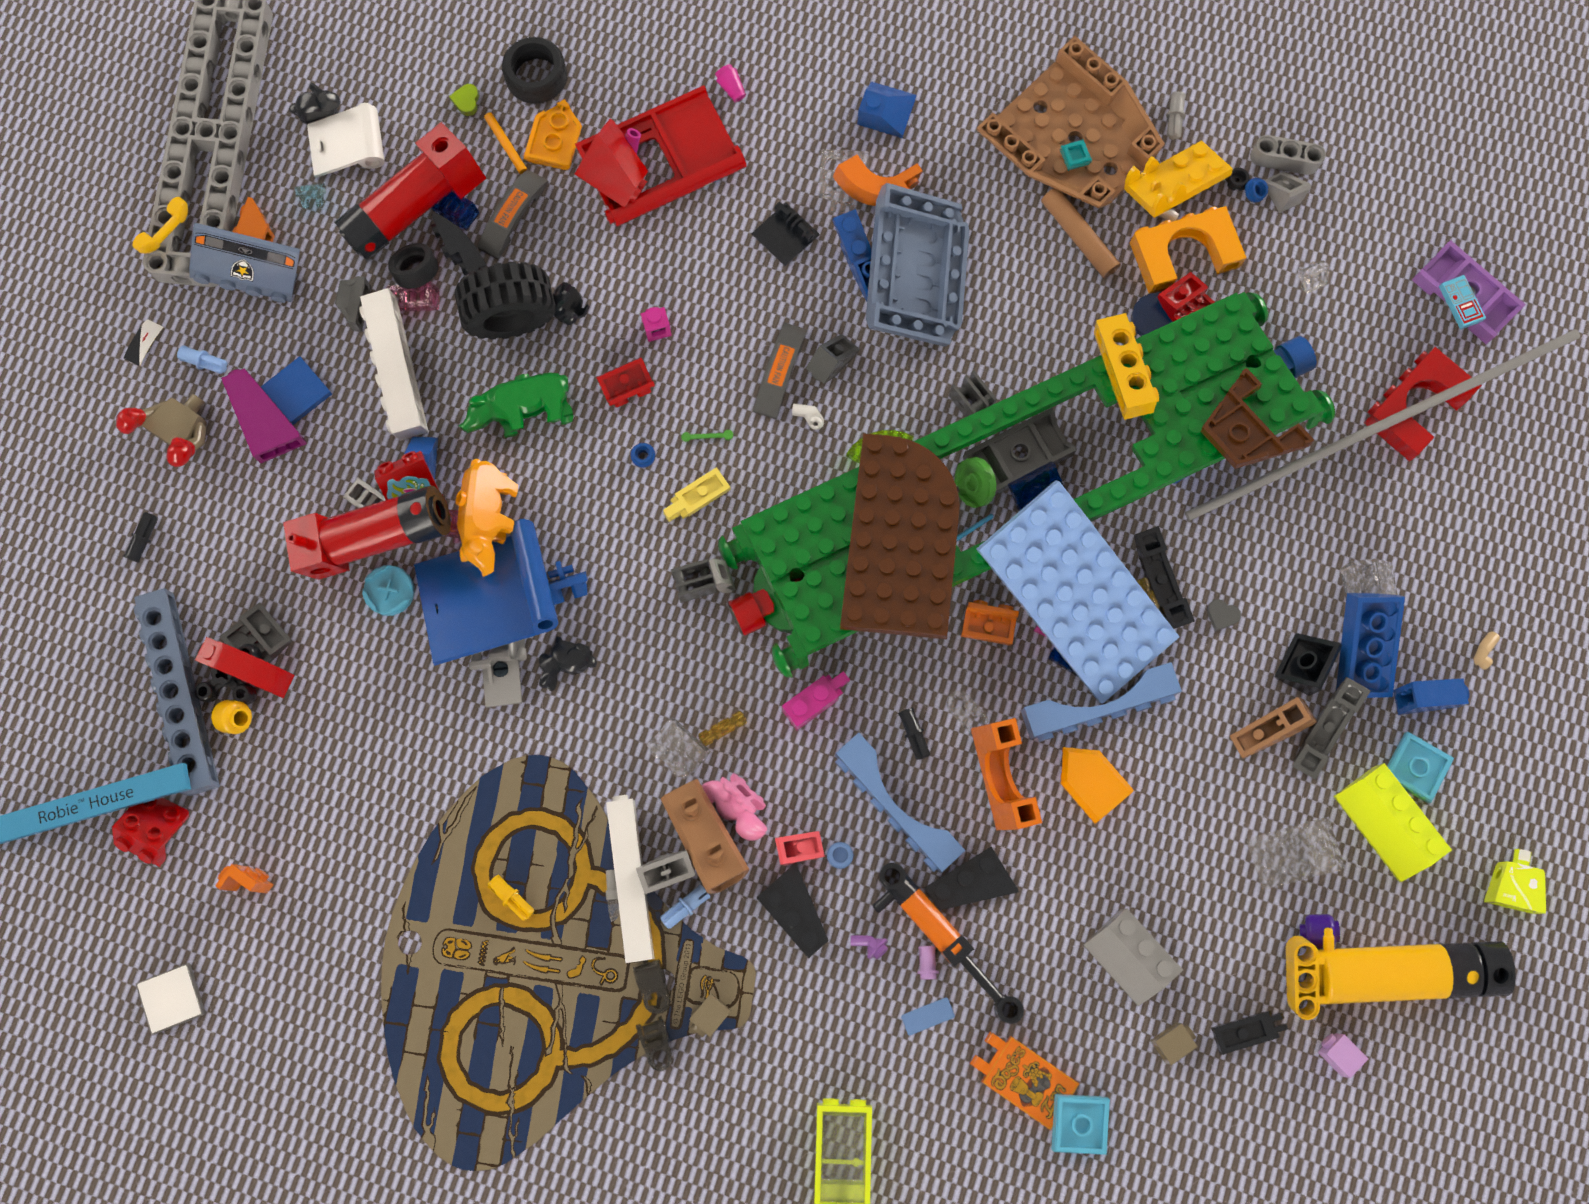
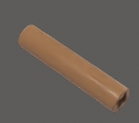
M1053 188L1041 199L1043 205L1102 278L1105 279L1112 275L1120 267V262L1063 192Z

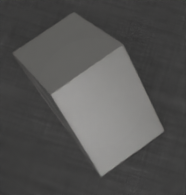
M1284 171L1264 180L1268 185V195L1279 213L1301 204L1311 189L1310 183Z
M687 850L661 855L636 868L645 894L696 876Z

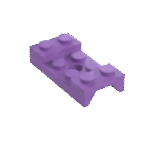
M1450 240L1417 273L1412 281L1429 296L1435 293L1446 302L1439 286L1446 281L1465 275L1469 285L1475 289V297L1486 317L1484 321L1469 326L1467 329L1482 342L1488 344L1526 304Z

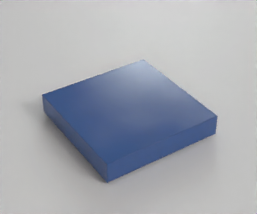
M300 356L261 386L293 425L332 395L331 391Z

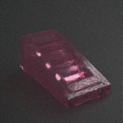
M431 281L415 289H405L399 285L386 286L395 296L397 293H400L398 303L400 311L439 310V287ZM407 293H409V302H406Z

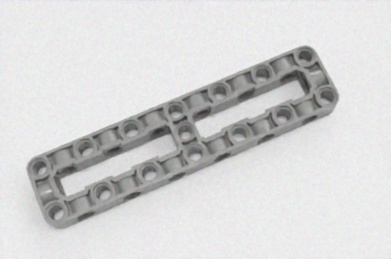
M195 0L148 232L151 237L172 217L167 212L168 203L175 197H181L184 201L188 202V197H191L196 173L194 166L197 153H200V151L213 152L199 224L211 227L219 224L216 228L231 232L233 230L273 20V12L266 0ZM227 21L238 22L220 119L204 118L205 110H208L213 86L211 82L213 69L217 66L221 45L219 38L222 25H225ZM186 220L180 223L165 238L156 251L144 254L143 266L158 282L202 287L218 286V284L210 282L209 284H201L190 278L189 265L191 253L178 252L179 243L183 240Z

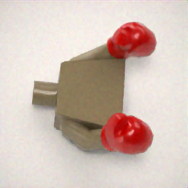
M191 394L184 405L174 398H169L167 401L143 410L139 408H124L116 416V428L123 434H131L137 427L143 426L151 434L169 445L166 455L168 463L174 467H181L187 464L195 454V451L205 444L207 422L197 414L205 402L196 395Z

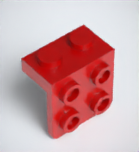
M163 797L131 806L112 826L114 844L123 852L129 851L137 855L144 863H152L160 867L166 860V843L189 818V811Z

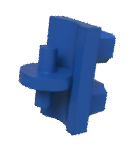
M560 560L555 562L557 569L548 571L550 579L560 577L558 580L549 582L554 605L565 602L562 588L571 586L574 598L588 594L586 571L566 577L565 574L574 572L573 565L563 567Z

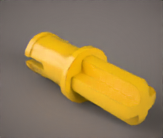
M499 874L488 883L487 888L503 902L502 905L504 907L508 906L521 920L525 921L532 916L534 909L519 895V890H514Z

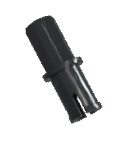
M147 512L143 513L135 533H131L133 537L123 555L124 558L137 563L140 562L139 560L147 543H151L149 538L158 521L157 516Z
M914 708L899 712L898 715L906 732L904 737L908 738L915 758L917 760L930 756V752L923 736L924 729L920 728Z

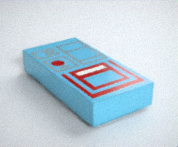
M1465 275L1446 281L1439 286L1460 330L1486 319Z

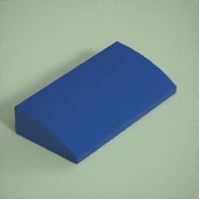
M1347 593L1336 690L1344 679L1348 677L1371 690L1367 698L1393 697L1405 603L1404 596Z

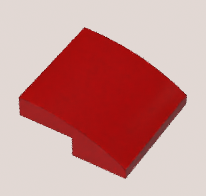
M1192 272L1165 289L1157 297L1172 322L1215 303L1206 294L1208 286Z

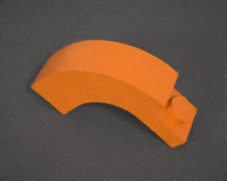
M856 154L837 166L833 178L841 189L853 199L863 204L876 206V200L882 185L890 183L907 189H913L919 183L918 179L923 170L917 163L896 176L882 177L872 173Z

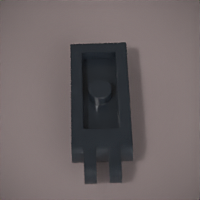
M1271 1010L1211 1027L1219 1054L1224 1055L1279 1038L1278 1032L1288 1029L1286 1023L1275 1024V1021L1284 1019L1283 1013L1272 1015Z

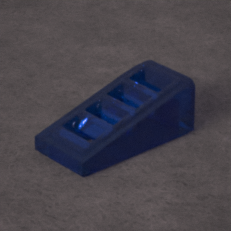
M454 192L444 197L439 205L436 204L431 208L465 230L471 226L480 213L474 202L464 197L460 199Z

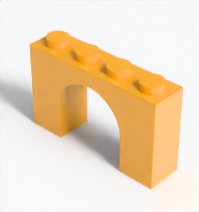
M1226 206L1220 208L1210 207L1200 214L1194 215V213H1190L1176 221L1165 220L1155 227L1149 228L1145 226L1139 228L1134 232L1130 241V246L1149 294L1163 291L1176 282L1177 275L1168 254V244L1177 238L1188 237L1201 242L1209 252L1217 275L1240 268L1246 259Z

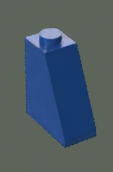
M1463 678L1414 681L1393 690L1398 715L1459 708L1469 704V689L1465 685Z

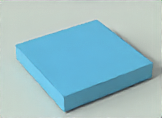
M1405 732L1387 767L1407 792L1426 803H1432L1454 758L1412 733Z
M1055 1094L1051 1150L1063 1153L1107 1155L1110 1098Z

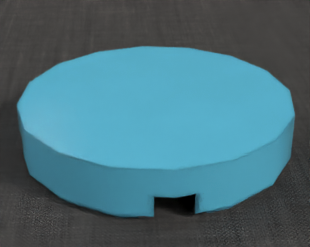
M383 565L375 568L367 575L362 594L365 603L374 612L383 616H394L410 606L414 598L415 586L412 578L404 569Z

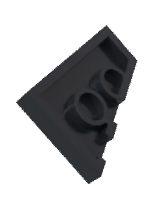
M989 847L924 887L938 910L1019 892L992 847Z
M796 863L756 897L808 959L829 941Z

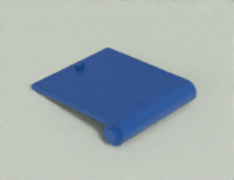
M526 519L516 520L513 531L510 533L511 536L506 537L504 544L492 542L495 552L494 572L483 577L479 568L471 562H461L459 551L414 564L434 666L546 633L558 626V618L535 525L532 521Z

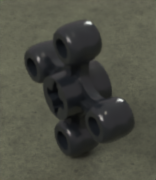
M243 644L238 648L248 654L250 653V655L261 658V651L256 645ZM214 668L211 669L212 679L207 682H201L195 688L196 698L207 703L217 700L220 689L226 686L233 690L232 695L235 701L251 704L257 698V691L252 685L246 684L244 681Z

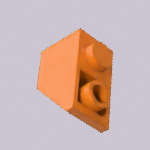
M248 197L245 205L240 209L239 222L232 232L273 242L275 236L261 209L253 198Z

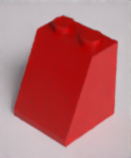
M609 119L598 132L574 173L624 208L629 201L635 202L648 182L644 179L648 173L647 168L612 119Z

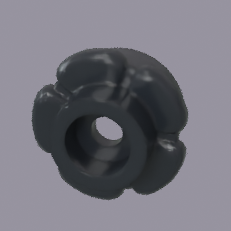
M1243 168L1233 169L1232 175L1225 179L1228 188L1233 191H1243L1249 180L1248 172Z

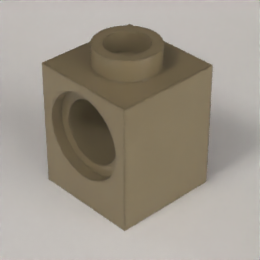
M711 993L689 1019L693 1023L691 1028L701 1037H704L705 1034L711 1037L732 1010Z
M1177 1022L1150 1040L1165 1064L1173 1065L1198 1047L1194 1042L1196 1036L1187 1024L1183 1026L1182 1023Z

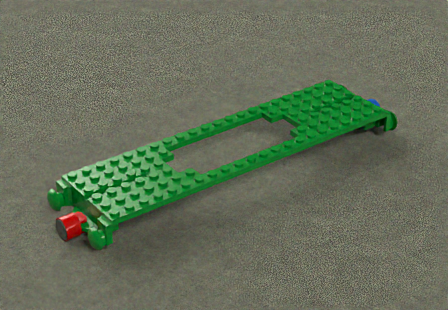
M1236 292L1135 339L1142 346L1144 365H1148L1151 371L1150 382L1152 387L1157 388L1159 394V402L1156 404L1154 413L1140 416L1152 436L1132 445V451L1142 467L1073 500L1090 522L1225 459L1203 435L1201 429L1245 368H1248L1262 385L1258 391L1243 401L1274 435L1306 420L1308 421L1305 426L1308 430L1317 426L1320 421L1330 424L1335 418V406L1331 397L1322 390L1305 392L1295 379L1316 368V355L1307 339L1303 336H1297L1278 345L1273 350L1274 346L1260 327L1268 320L1267 305L1259 294L1252 292L1247 294L1245 292L1240 294ZM1100 355L914 442L924 446L939 459H942L1093 388L1106 408L1118 402L1103 358ZM1122 364L1125 367H1132L1129 364ZM1130 386L1132 389L1135 390L1140 389L1137 386ZM859 467L740 521L741 524L732 528L733 540L726 542L723 535L718 540L719 553L729 568L738 569L737 563L744 560L745 562L752 560L759 565L754 578L753 594L747 592L728 601V608L740 634L743 636L765 627L766 622L778 631L790 634L786 636L789 647L781 650L778 644L775 643L771 652L775 666L784 677L793 678L791 671L797 668L801 670L809 666L808 655L859 632L840 629ZM983 542L962 552L956 544L952 587L992 569L976 550Z

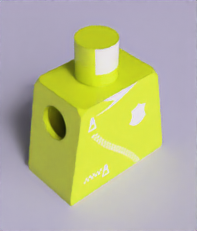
M1514 849L1513 862L1505 861L1496 864L1484 899L1485 903L1530 914H1546L1545 872L1543 869L1530 867V851Z

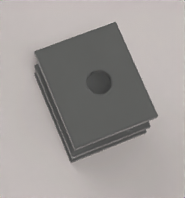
M975 370L971 372L970 378L967 375L964 377L960 389L953 384L949 393V397L965 417L995 404L997 400ZM967 395L973 404L970 405L964 396Z
M708 559L670 569L673 580L675 579L676 590L679 591L680 603L717 593L713 576L709 573ZM700 572L701 577L685 581V576Z

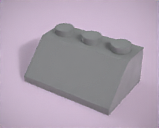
M1127 908L1120 909L1083 944L1137 1006H1140L1163 990L1183 971Z

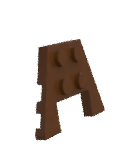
M1248 368L1242 371L1237 381L1231 386L1224 399L1218 404L1201 429L1203 435L1234 469L1310 447L1314 442V439L1299 423L1281 436L1276 437L1243 400L1258 391L1262 385Z

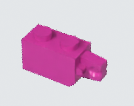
M844 671L833 679L830 675L826 677L823 675L782 705V712L796 731L838 701L839 696L843 694L840 688L850 681L849 677Z

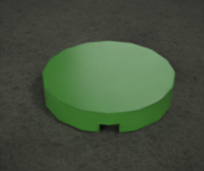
M979 457L967 458L958 464L955 470L954 481L960 492L958 495L960 499L972 508L988 505L996 494L997 485L991 466Z

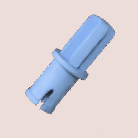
M182 345L177 352L179 361L196 365V368L200 370L205 368L219 374L227 370L228 363L226 360L209 355L205 350L198 351Z
M699 884L697 888L683 899L681 897L678 898L679 902L661 915L662 923L668 929L672 928L688 914L690 916L693 915L692 911L709 899L710 895Z

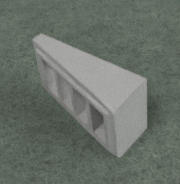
M360 478L356 479L343 496L344 499L357 508L365 507L363 505L371 494L373 495L365 506L378 503L379 500H381L380 502L385 501L382 493ZM365 488L366 490L363 492V494L360 496V498L356 501V500H355L356 497L359 495V493L362 491V489Z

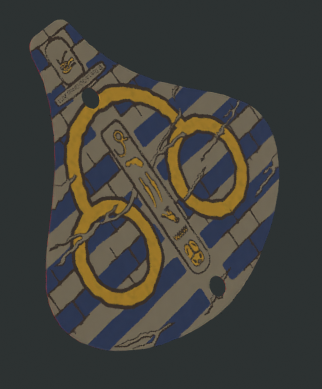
M539 754L526 755L505 762L481 776L450 807L431 832L412 865L392 912L385 938L382 960L381 1002L387 1055L393 1079L414 1129L438 1157L461 1170L484 1171L506 1164L539 1141L580 1102L616 1072L660 1046L675 1039L696 1034L691 1028L693 1023L689 1019L711 993L732 1010L717 1030H732L743 1026L749 1019L756 979V971L753 964L741 955L715 946L694 932L682 920L668 929L662 923L660 917L669 908L655 891L647 894L655 959L626 963L618 899L606 900V870H614L608 818L596 797L577 773L564 762L549 756ZM499 874L514 890H519V895L534 909V913L529 919L521 920L508 906L504 907L502 905L503 902L487 888L492 878ZM406 931H415L422 939L420 949L411 955L403 953L398 946L400 936ZM666 969L673 974L675 984L671 991L661 994L653 989L651 979L656 971Z

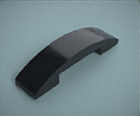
M1159 526L1135 534L1134 539L1141 566L1159 611L1173 629L1195 622L1188 601L1182 597L1165 552L1168 549Z

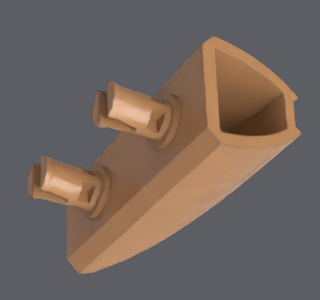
M698 779L692 780L660 798L708 894L722 892L737 884L747 875L749 868Z

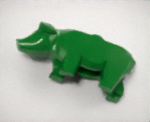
M551 372L529 376V374L517 375L513 381L498 384L481 395L472 396L469 399L466 418L458 427L465 433H471L483 429L492 421L500 423L504 429L505 438L518 435L517 430L524 428V419L536 417L544 411L547 413V423L561 421V425L572 423L574 418L573 411L567 402V392L569 391L568 377Z

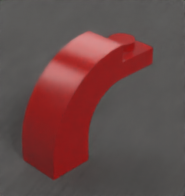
M208 637L205 638L195 658V661L226 673L283 699L295 676L260 658Z

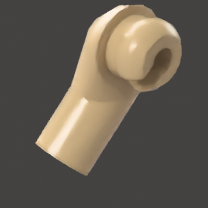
M1489 632L1484 637L1473 658L1474 664L1483 670L1489 668L1493 663L1488 654L1500 640V636L1496 632Z

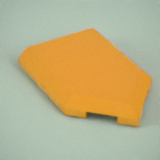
M563 99L556 103L557 105L547 111L543 110L535 115L523 157L524 160L562 170H569L571 168L576 150L575 143H578L582 124L570 109L567 101Z
M1062 748L1060 784L1094 824L1100 821L1134 791L1100 750Z

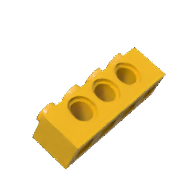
M1126 313L1096 320L1094 335L1123 419L1126 420L1154 413L1156 404L1159 402V394L1157 388L1152 387L1150 382L1151 371L1148 365H1144L1142 359L1143 349L1141 344L1135 340L1136 331L1133 322H1129ZM1116 342L1123 343L1124 345H1117ZM1122 364H1129L1132 367H1125ZM1130 386H1137L1140 389L1135 390L1132 389Z

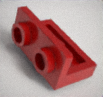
M642 357L596 377L608 405H615L616 408L629 402L628 398L637 394L639 398L651 393L650 388L655 386Z

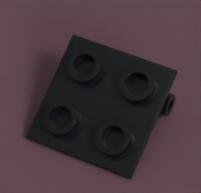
M778 202L774 207L776 212L751 234L786 266L820 234L790 205Z

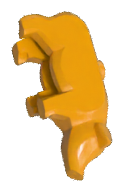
M474 459L470 467L463 474L461 490L458 492L455 500L456 505L459 506L457 527L462 543L459 555L461 562H471L479 568L483 577L494 572L495 552L492 542L504 544L506 533L510 534L514 527L513 519L500 514L502 507L500 495L509 494L515 498L518 492V484L509 479L506 473L500 472L492 463Z

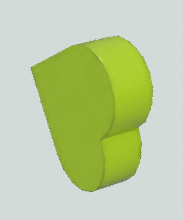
M466 84L449 95L451 102L463 115L472 116L477 112L476 102L479 100V92L473 84Z

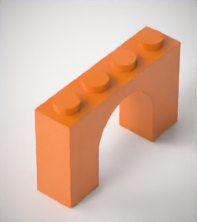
M1016 718L971 728L996 830H1018L1041 824L1042 819L1036 797H1023L1016 788L1010 771L1009 750L1012 746L1022 744Z

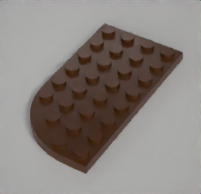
M863 433L840 629L947 639L959 521V495L955 481L945 464L933 452L909 439Z

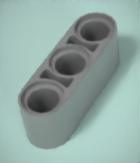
M1271 135L1261 136L1250 153V159L1255 165L1305 175L1314 174L1326 157V151L1321 145Z

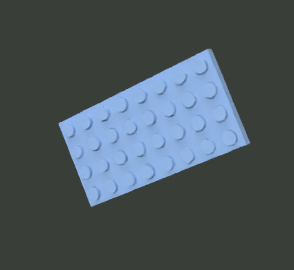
M1055 480L976 548L1101 704L1107 701L1179 638L1176 631L1060 481Z

